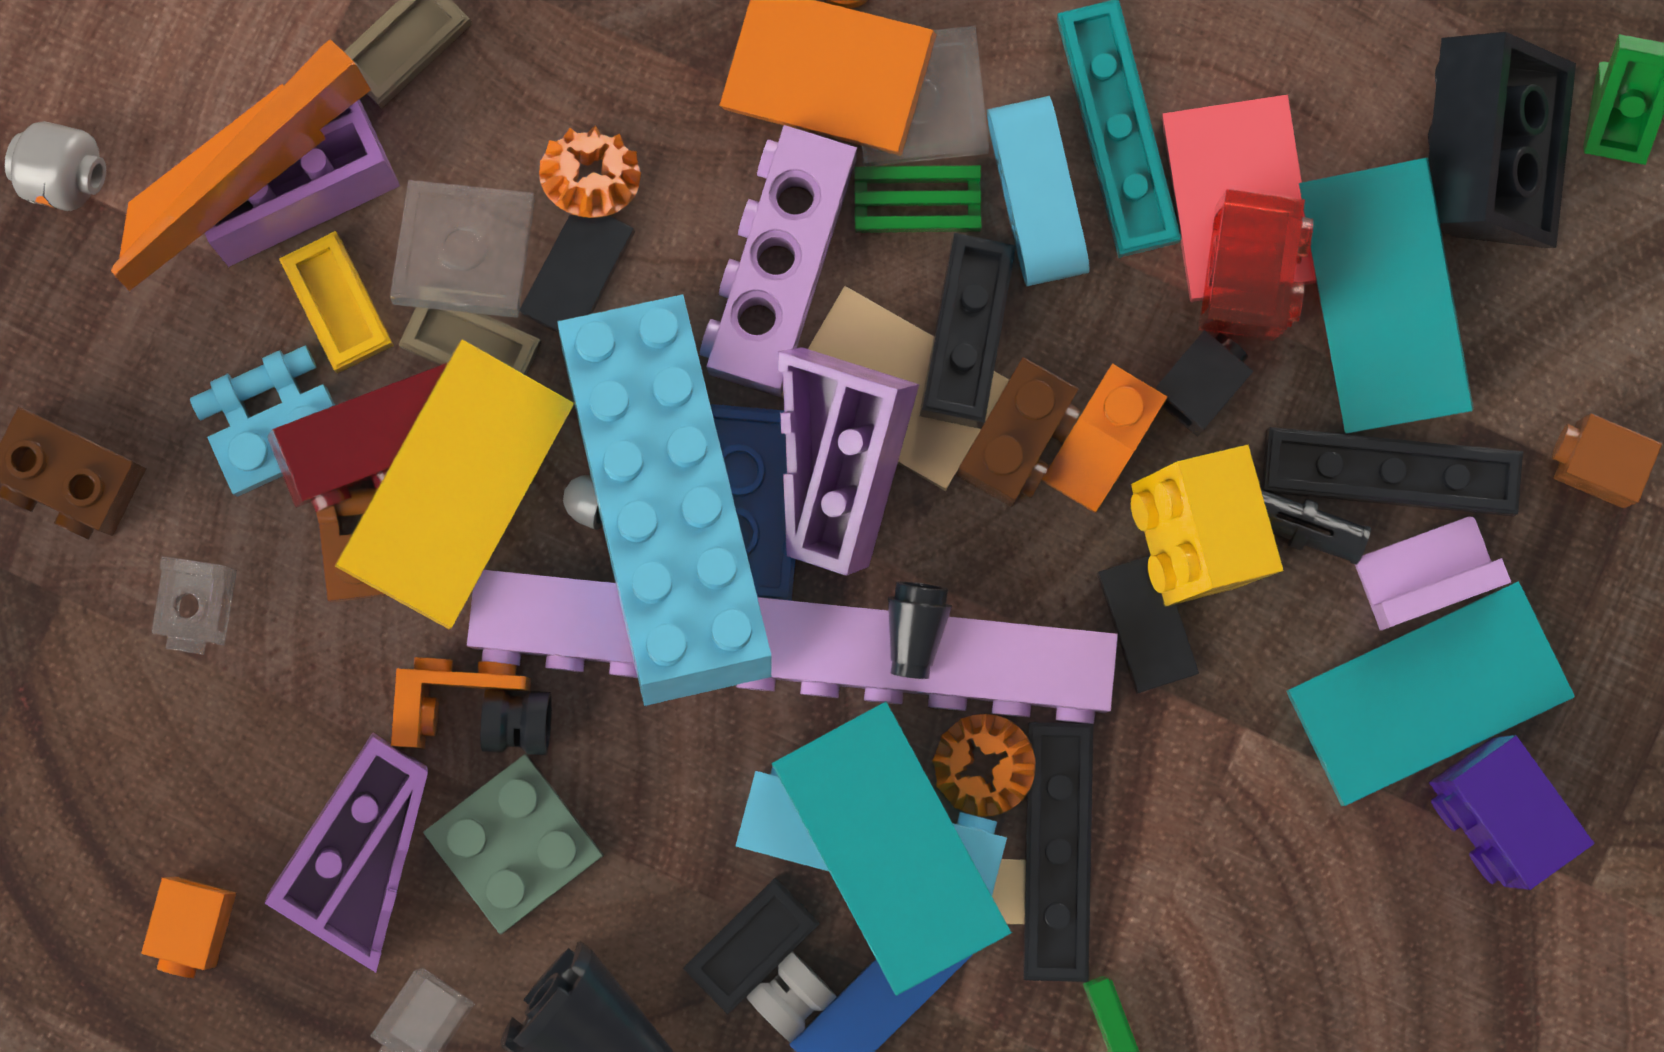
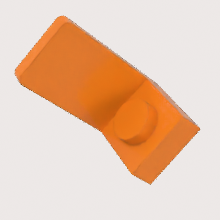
M415 657L414 669H396L391 746L425 749L426 736L436 735L439 702L438 698L429 697L430 685L530 691L531 678L516 676L517 665L479 661L478 673L452 672L453 660Z

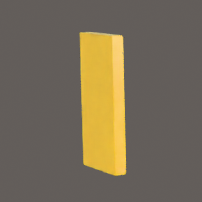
M462 339L458 343L361 517L335 567L445 628H452L574 403Z

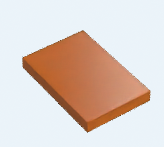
M750 0L719 106L724 110L902 156L937 34L932 29L816 0Z

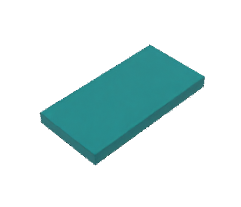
M1428 158L1299 183L1345 434L1473 411V402Z
M1519 581L1286 690L1341 806L1351 804L1575 697Z
M887 702L876 706L771 763L896 996L1012 933Z

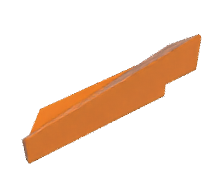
M331 39L328 40L285 85H279L128 202L120 256L111 269V272L128 291L136 287L326 139L320 129L371 91L354 61Z

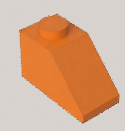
M1112 363L1041 481L1096 513L1150 427L1167 396Z

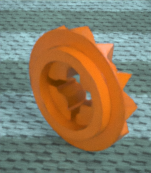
M595 125L588 133H576L569 128L562 139L558 141L549 140L546 152L542 160H540L539 177L545 194L560 209L576 216L598 218L612 215L622 210L633 200L639 188L641 172L638 167L637 151L628 150L624 146L620 134L612 138L602 135ZM602 160L601 175L593 172L587 177H582L577 183L580 163L589 166L594 161Z
M976 714L961 718L941 735L940 743L932 760L935 767L937 788L951 802L954 808L978 817L999 815L1017 806L1029 792L1036 770L1034 750L1025 733L1010 720L993 714ZM972 740L976 747H980L985 755L995 753L999 755L1004 752L1008 754V757L1000 760V764L992 769L994 777L992 783L996 791H993L991 784H987L982 776H965L961 778L960 773L966 771L967 766L975 761L972 753L974 750L971 743Z

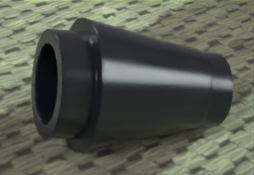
M896 582L895 596L888 597L890 658L892 661L891 674L914 679H929L930 668L933 666L952 609V605L946 604L947 588L917 582Z

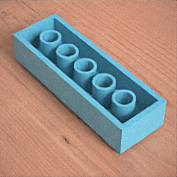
M683 294L557 321L562 353L644 706L771 677L772 655Z

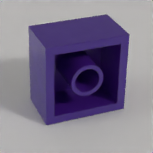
M1516 735L1488 739L1429 782L1438 795L1431 800L1434 809L1452 831L1455 832L1460 827L1463 829L1475 846V849L1469 853L1471 860L1484 878L1492 885L1499 880L1504 887L1531 890L1595 844Z

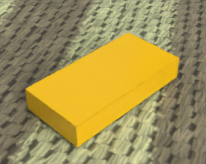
M336 231L279 258L332 368L337 374L394 346L340 235Z

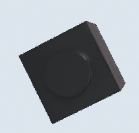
M1204 330L1155 387L1157 391L1167 396L1162 407L1198 437L1253 373V370L1244 363L1248 358L1247 353L1228 336L1219 333L1214 338Z

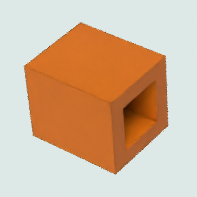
M179 877L162 878L141 954L159 958L157 970L181 977L195 978L197 969L207 970L215 968L236 892Z

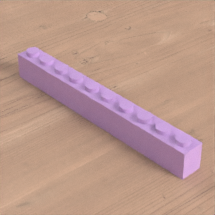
M483 570L473 588L467 638L468 647L483 650L482 661L520 666L521 654L546 656L545 668L573 672H584L585 660L610 663L609 675L638 678L616 583ZM758 598L772 655L771 677L736 686L742 689L775 691L776 680L801 682L800 694L831 698L839 697L840 686L865 689L864 701L887 702L889 704H902L903 693L929 695L928 707L966 711L967 699L993 702L992 714L1030 717L1031 706L1057 708L1056 720L1094 724L1095 712L1107 713L1111 711L1118 634L949 617L933 666L930 668L929 679H914L890 673L892 661L890 658L889 613L887 610Z

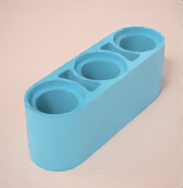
M1050 96L987 109L991 142L1019 264L1026 286L1089 273L1086 243L1058 122Z

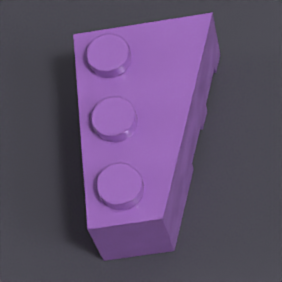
M360 99L320 129L326 138L324 141L205 232L209 244L228 267L400 186Z
M803 347L778 351V371L783 372L784 412L780 413L781 434L785 433L787 457V474H783L787 556L847 576L869 567L919 384Z
M373 732L266 897V905L375 973L379 964L403 865L428 775L427 766L399 748L391 746V743Z

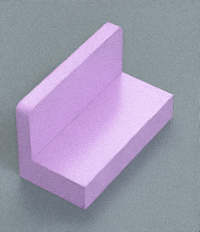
M1471 516L1365 554L1358 565H1355L1380 630L1511 583L1502 558L1491 561L1476 520Z

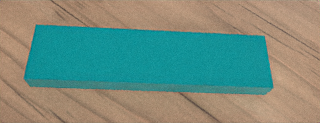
M1110 0L1058 13L1056 19L1118 258L1180 243L1181 235L1119 0Z

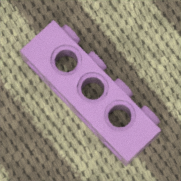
M786 125L783 126L778 142L767 140L757 172V176L766 178L759 202L751 199L748 200L739 226L738 235L747 238L740 262L729 259L719 289V295L727 297L728 301L721 322L710 319L700 348L699 355L709 358L706 366L709 375L781 397L783 392V372L778 371V351L794 349L798 346L856 164L857 147ZM797 186L808 190L813 196L814 201L807 211L794 215L783 211L777 201L784 190ZM772 246L787 248L795 258L792 267L787 272L779 275L765 272L758 264L759 257L764 250ZM754 305H762L769 308L776 317L773 327L762 335H751L745 332L739 325L742 313Z

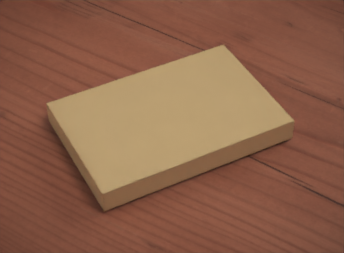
M844 286L808 349L919 384L897 464L946 491L981 429L919 416L934 336ZM995 371L985 422L1009 382V379Z

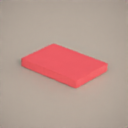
M1288 95L1163 113L1161 119L1178 228L1181 235V247L1190 302L1316 283L1317 279L1299 183H1302Z

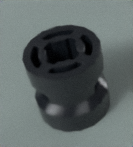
M486 688L481 713V750L483 752L502 753L508 747H521L526 754L547 755L552 722L551 692L530 691L525 697L511 696L505 689Z

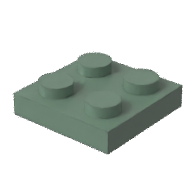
M528 754L521 756L423 832L500 935L604 856Z

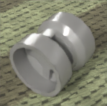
M792 951L778 965V975L770 983H760L746 998L791 1043L805 1029V1019L813 1011H823L837 996Z

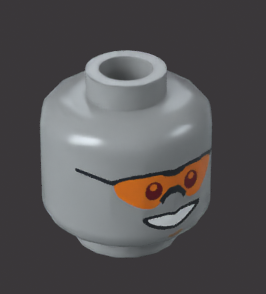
M43 121L31 124L24 132L18 133L12 138L5 156V173L8 180L12 181L18 196L26 201L64 211H72L82 207L91 194L95 195L101 190L106 177V163L99 155V148L93 136L83 130Z

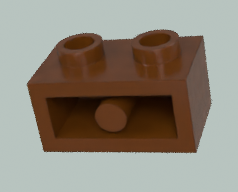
M1022 357L960 465L957 477L1012 507L1020 492L1032 498L1050 466L1040 460V456L1051 437L1061 443L1064 442L1081 412V409L1071 404L1079 388Z
M18 406L0 442V484H2L0 498L30 512H33L37 502H40L59 512L54 521L56 525L88 540L94 529L113 536L147 468Z

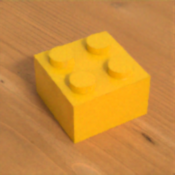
M1249 445L1177 461L1131 484L1133 490L1131 497L1132 516L1137 527L1145 533L1151 555L1148 559L1150 581L1154 589L1158 593H1162L1165 607L1233 590L1284 571Z

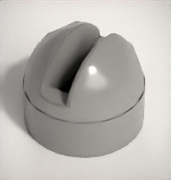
M582 475L571 480L564 490L563 497L567 513L576 522L598 530L602 526L591 475Z

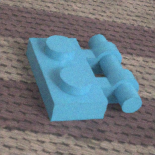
M306 345L285 355L279 350L263 357V365L235 378H231L229 374L210 382L211 389L190 398L192 407L200 421L220 411L224 412L230 427L207 438L232 494L237 497L283 476L267 438L272 429L335 405L324 384L304 393L301 392L295 377L317 368ZM275 387L282 403L250 417L243 401Z

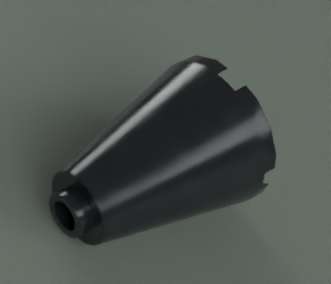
M581 941L577 942L575 952L568 948L544 972L523 1000L528 1004L525 1010L527 1017L523 1024L512 1017L500 1040L501 1047L508 1052H674L593 950Z

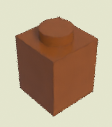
M1591 413L1578 420L1575 426L1566 424L1552 453V459L1560 462L1553 479L1618 507L1626 508L1639 502L1662 443Z

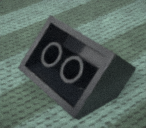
M1508 32L1441 38L1439 62L1435 69L1436 92L1433 119L1428 132V162L1441 232L1457 238L1539 248L1557 247L1576 63Z

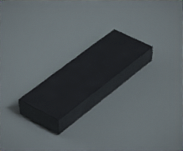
M954 233L951 240L919 416L982 429L986 419L1016 245Z

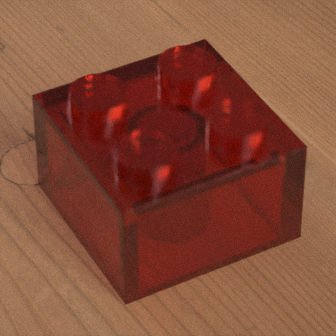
M1232 189L1225 190L1215 205L1198 331L1205 330L1206 332L1274 341L1287 330V327H1292L1293 321H1299L1304 296V283L1294 282L1296 264L1301 263L1302 257H1308L1313 232V218L1303 217L1304 199Z

